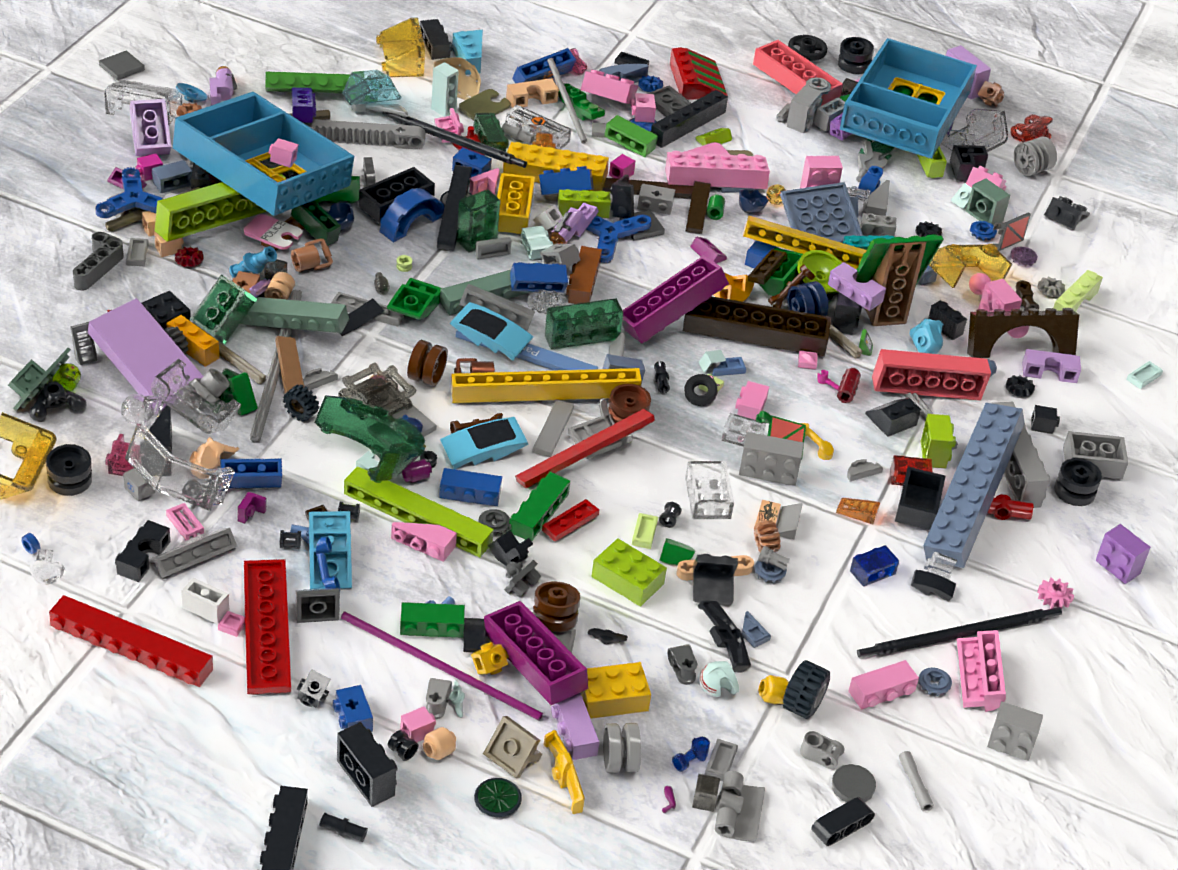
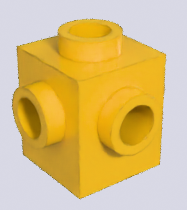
M493 642L486 643L480 646L481 650L471 654L478 674L490 673V675L501 672L502 667L509 665L507 652L501 644L493 645Z

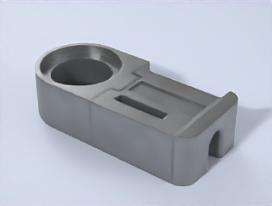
M364 157L363 170L366 186L376 183L372 157Z

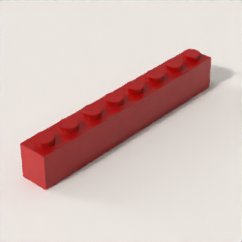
M63 595L49 611L50 625L55 629L67 632L76 638L84 639L93 645L108 649L112 653L125 656L132 661L142 663L151 669L159 670L168 676L176 677L187 684L201 687L213 671V655L66 595Z

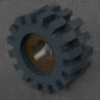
M301 384L295 385L283 395V403H286L284 407L288 408L287 412H291V416L293 418L296 417V420H301V422L309 420L318 412L320 407L318 406L319 401L315 400L317 397L312 395V390L308 391V387H303Z

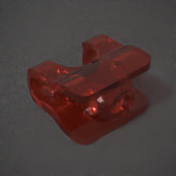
M1031 114L1024 119V124L1017 123L1011 127V136L1022 142L1031 141L1039 137L1050 139L1052 135L1049 133L1047 125L1053 122V118Z

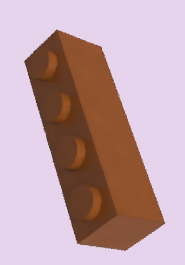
M581 246L579 253L580 261L573 264L572 273L574 274H570L569 284L571 285H567L566 295H569L568 303L584 306L590 305L601 263L602 249Z

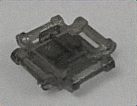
M374 362L368 368L352 376L347 375L343 377L342 381L346 388L341 389L338 396L341 400H345L361 421L370 418L371 421L376 420L381 424L386 421V418L404 409H411L413 404L409 398L417 390L413 385H409L394 365H390L382 372L378 364ZM371 374L374 375L373 377L359 384H354V382L359 381ZM398 384L404 389V391L400 392V390L398 389Z

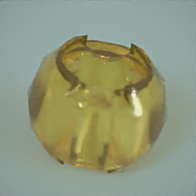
M774 184L768 188L766 197L771 204L780 205L783 203L780 193L781 191H786L784 186Z

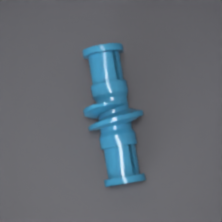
M271 246L264 248L259 253H246L243 256V261L230 266V275L236 278L238 271L253 274L261 273L266 263L274 262L277 259V253Z

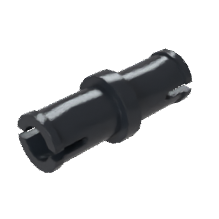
M660 361L661 366H659V362H656L654 364L656 373L654 378L658 384V391L664 393L663 388H665V393L670 390L666 364Z
M324 812L319 824L320 827L338 832L339 836L343 837L346 835L361 842L364 841L368 828L351 823L347 818L341 819Z

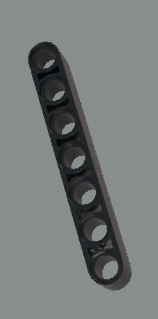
M454 166L438 233L437 249L455 251L469 190L472 167Z

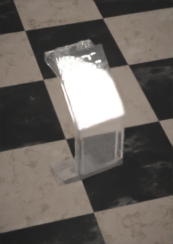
M162 395L145 396L127 449L126 460L155 491L211 511L213 505L223 504L235 471L231 467L207 469L173 456L149 431V428L161 413L165 398Z

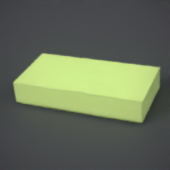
M639 513L631 545L651 549L658 523L657 516Z

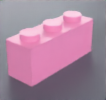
M904 660L852 677L848 692L862 710L874 707L885 701H892L903 695L912 694L916 690L919 677L908 662Z

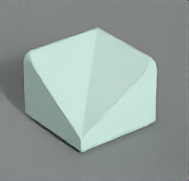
M721 350L707 351L700 359L699 364L705 373L714 363L724 362L726 359Z

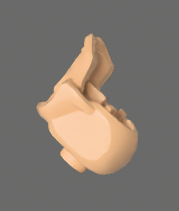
M209 437L206 443L201 444L191 454L189 462L192 463L191 471L199 478H210L215 475L218 466H220V459H228L240 449L219 443Z

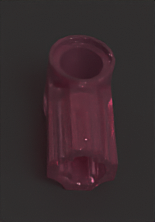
M576 48L569 49L576 58L572 70L578 75H582L587 70V64L579 57Z

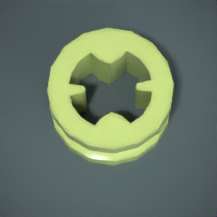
M407 255L397 257V269L402 272L410 271L412 269V258Z

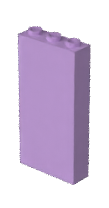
M137 298L89 321L88 334L155 414L163 411L166 406L184 401V388L189 384L188 381L203 377Z

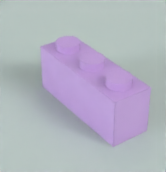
M581 693L551 706L552 716L554 719L557 718L558 732L560 735H563L564 745L570 753L572 760L597 756L599 739Z

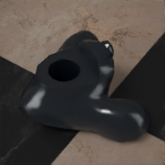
M51 381L44 385L37 401L31 408L30 417L36 421L44 420L47 416L46 408L60 407L65 403H68L72 410L82 411L86 408L87 402L82 396L65 389L58 382Z

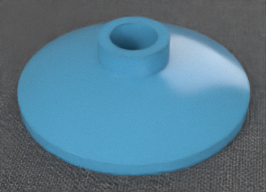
M178 83L176 85V89L189 102L194 100L205 101L208 98L207 94L197 87L185 83Z

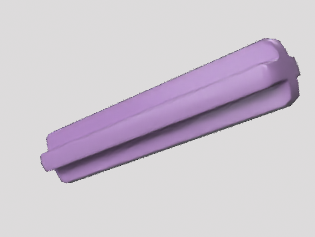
M265 278L249 289V296L257 297L265 292L271 280H266Z

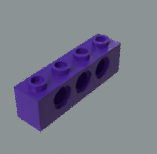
M292 87V116L302 123H313V117H316L315 93H312V88Z

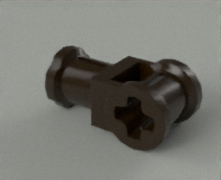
M1024 280L1018 281L1015 286L1016 293L1022 299L1021 306L1024 307V311H1028L1030 308L1039 309V305L1033 300L1034 293L1031 290V284Z

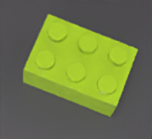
M617 538L593 560L591 577L641 607L664 585L667 567Z

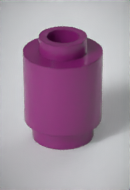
M422 459L405 464L401 468L404 481L412 483L429 478L430 473H432V467L429 462Z

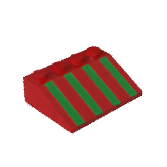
M672 48L670 67L678 91L687 100H698L715 90L728 96L715 60L688 48Z

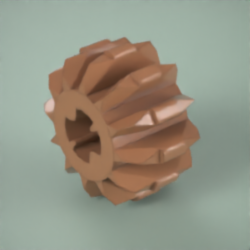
M764 520L756 523L754 526V540L756 541L758 551L761 553L762 548L766 546L777 552L781 547V540L775 522Z

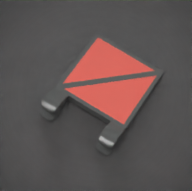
M1028 212L1007 222L995 223L993 230L999 229L998 234L1001 237L999 244H990L987 251H993L992 255L996 256L1000 250L1023 241L1031 214Z

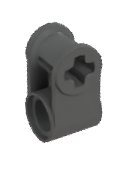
M686 644L668 648V660L673 667L678 681L685 685L694 683L696 680L695 670L698 663L691 646Z

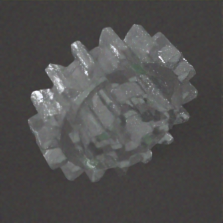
M544 289L539 290V292H530L527 301L528 307H532L531 310L550 315L555 314V312L560 313V311H564L567 303L566 297H562V294Z

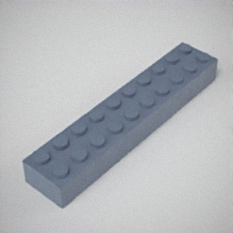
M985 403L923 545L926 561L960 568L965 567L1024 427L1022 408Z

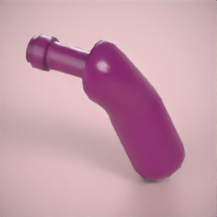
M671 786L664 787V794L669 805L662 808L663 813H667L671 808H676V801Z

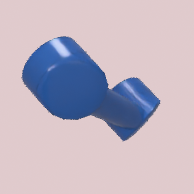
M328 536L322 537L316 546L321 581L326 588L340 589L338 578L336 576H329L325 554L332 552L331 541Z

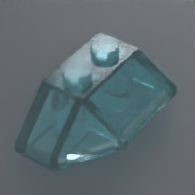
M378 69L351 72L342 92L349 105L400 100L402 98L389 75Z

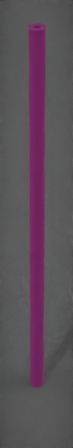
M346 611L342 613L341 619L538 721L542 718V712Z

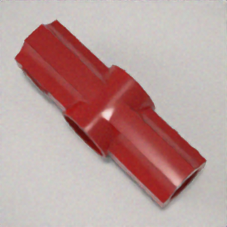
M1000 494L993 498L987 513L994 514L999 520H1007L1010 517L1030 520L1033 515L1034 504L1014 501L1008 495Z

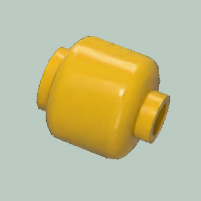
M768 675L759 684V695L767 703L781 705L783 704V697L789 682L784 677Z

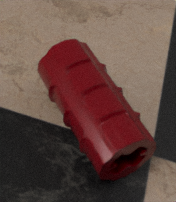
M856 368L847 369L842 376L837 397L842 403L852 402L856 395L861 377L859 370Z

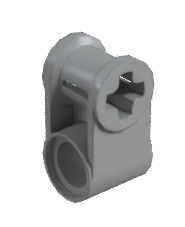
M430 678L426 694V709L434 715L435 719H440L445 714L452 691V681Z
M809 731L805 734L800 748V754L805 759L814 761L828 769H835L837 767L838 758L845 751L842 743L821 735L816 731Z

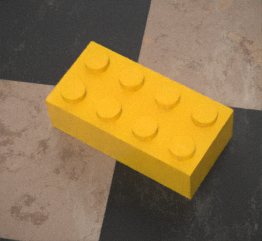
M501 173L494 212L493 231L521 234L522 228L529 226L535 177Z

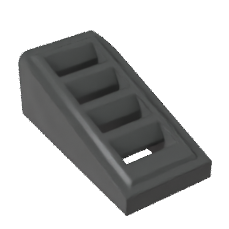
M89 322L70 326L75 359L79 365L97 361L94 340L88 334ZM86 331L84 334L77 335L79 332Z

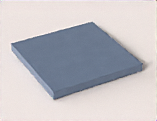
M845 182L781 191L780 196L791 228L843 243L844 236H863Z

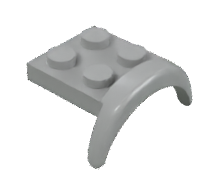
M604 398L599 403L600 417L568 428V434L575 444L614 424ZM633 434L625 436L586 458L589 459L630 443Z

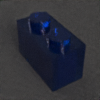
M884 545L853 557L850 572L864 587L895 575L899 559Z

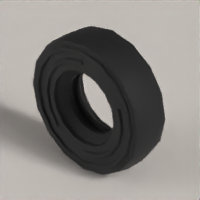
M696 374L690 377L684 386L687 400L696 406L711 404L718 394L715 380L705 374ZM698 385H705L708 388V392L704 395H697L694 392V388Z

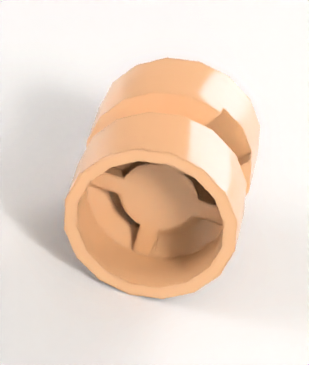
M286 272L275 273L265 290V298L287 300L295 287L294 278Z

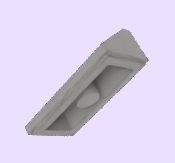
M621 333L610 344L609 354L623 356L625 333Z
M802 503L782 506L777 525L781 537L795 539Z

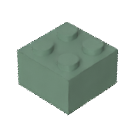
M985 178L972 185L966 212L977 220L986 221L992 225L997 222H1003L1011 195Z

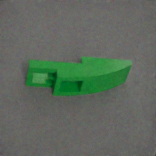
M564 83L579 119L582 121L587 119L594 120L605 116V110L587 100L586 93L569 83ZM559 90L558 96L560 97V99L562 100V102L565 104V102H564V100H563V98H562V95H561V93H560V90Z

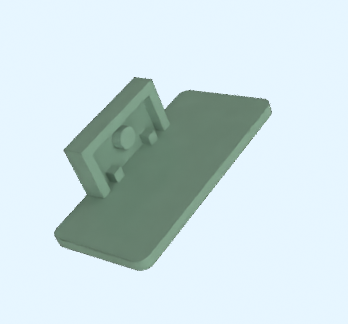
M69 347L46 371L31 359L11 380L8 386L22 397L13 409L15 411L20 406L24 408L52 378L51 376L55 375L70 358L67 355L71 350Z

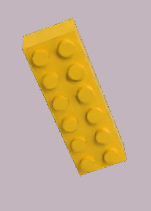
M511 142L507 153L526 161L527 166L523 168L515 164L510 165L503 162V173L535 177V182L540 183L539 175L544 174L543 171L553 170L554 173H557L563 168H570V171L577 170V167L587 166V169H592L594 190L588 191H602L608 175L609 157Z

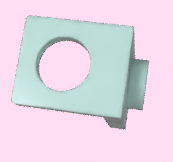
M964 183L951 201L960 208L965 209L972 187Z

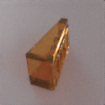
M841 498L836 513L873 525L881 503Z

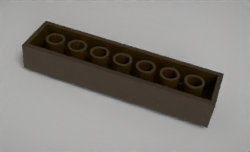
M711 296L708 300L700 303L692 311L685 314L682 331L796 352L817 353V356L825 357L832 317Z

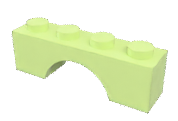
M1087 270L1055 301L1053 308L1056 310L1072 308L1076 312L1084 299L1090 301L1098 293L1103 277Z

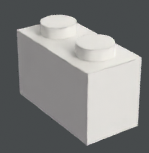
M194 577L181 590L182 608L216 624L222 620L227 611H230L229 593Z

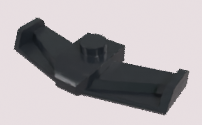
M702 600L697 607L703 610L715 625L709 630L714 643L719 648H727L734 672L742 673L751 667V662L740 629L737 628L717 601Z

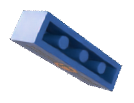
M569 48L517 67L512 79L515 83L554 78L547 62L549 58H553L560 75L572 71L576 58Z

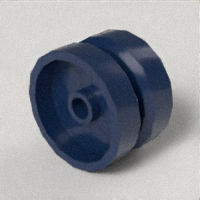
M813 281L804 285L793 286L788 290L787 304L789 310L827 316L829 309L828 298L823 286L819 282Z

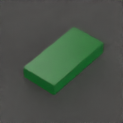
M244 372L228 379L238 415L242 416L258 409L248 373Z

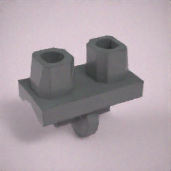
M532 560L523 569H521L523 567L521 562H510L507 564L506 577H512L504 590L508 594L513 590L520 597L523 596L530 588L523 580L526 579L534 586L542 577L535 569L538 563Z

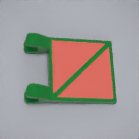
M760 411L756 415L758 423H769L767 436L804 442L806 425L772 416L766 411Z

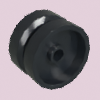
M861 37L844 39L840 43L838 66L843 71L851 74L864 73L872 62L874 45L869 40Z
M64 444L51 450L46 458L49 487L54 492L64 496H74L87 490L92 483V461L89 452L75 444Z
M1081 458L1067 459L1060 467L1054 485L1055 493L1059 499L1073 506L1089 505L1096 497L1102 480V473L1091 461Z

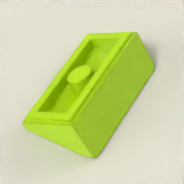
M718 128L698 135L695 138L704 146L714 142L720 144L732 140V135L729 128Z

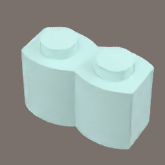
M543 226L522 228L521 240L531 260L542 258L540 252L553 246V242L549 240L548 231Z

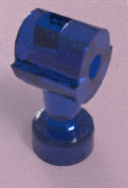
M703 736L694 737L691 748L685 754L678 753L672 757L674 767L678 771L683 772L689 767V762L696 758L700 761H706L710 747L709 739Z

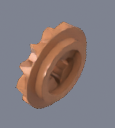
M183 103L178 106L176 114L179 117L200 110L202 107L197 105V103Z

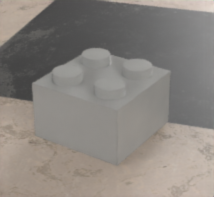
M804 86L791 100L786 127L804 133L808 128L810 129L815 121L817 108L822 104V92Z
M1001 701L987 747L1029 761L1039 734L1043 715Z

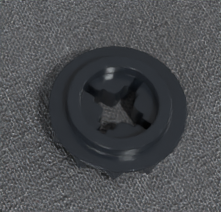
M925 221L924 223L919 222V225H916L915 232L918 236H942V228L939 227V224Z
M1012 375L1006 381V389L1015 396L1028 397L1034 393L1035 385L1033 380H1028L1027 376L1022 377L1019 375L1017 377Z

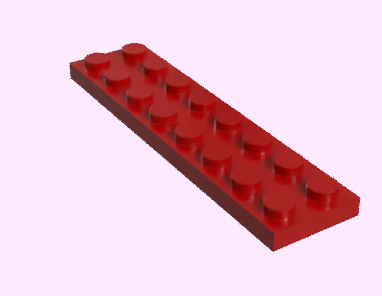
M286 559L244 561L247 694L291 692Z

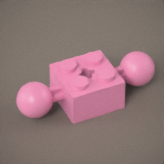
M976 273L970 278V290L976 295H982L979 309H985L987 312H994V309H1003L1005 311L1020 309L1022 299L1004 279L991 281L989 276L984 273ZM1029 326L1017 327L1009 330L1007 333L1013 338H1022L1028 333Z

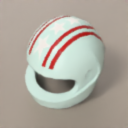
M727 661L710 662L701 670L699 682L703 691L708 695L720 697L721 688L727 689L733 695L739 692L736 675Z

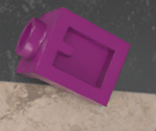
M247 492L238 506V522L245 524L248 518L254 515L255 511L264 514L267 508V498Z

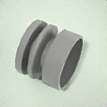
M1039 137L1020 143L1014 149L1015 166L1025 176L1052 169L1056 165L1057 151L1053 142L1047 137Z

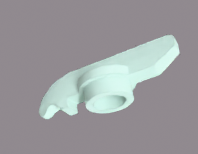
M455 680L454 690L451 692L449 699L455 705L458 717L462 718L465 693L462 691L459 682Z

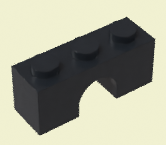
M147 520L138 529L134 538L128 541L122 553L117 555L115 559L117 575L140 582L150 569L149 554L146 553L162 554L171 542L170 528Z

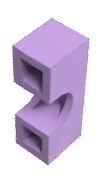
M845 262L831 270L828 285L870 311L883 302L886 288L874 280H870L867 283L857 282L858 271Z
M1026 349L1022 361L1024 377L1041 379L1043 371L1049 370L1058 375L1059 381L1077 384L1081 372L1080 356Z

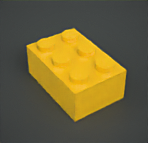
M641 662L587 668L588 689L580 693L590 719L649 711L651 692Z

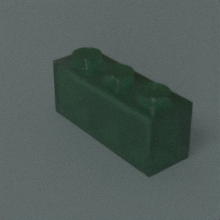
M475 113L473 127L480 143L506 152L509 141L505 137L504 130L501 128L495 113Z

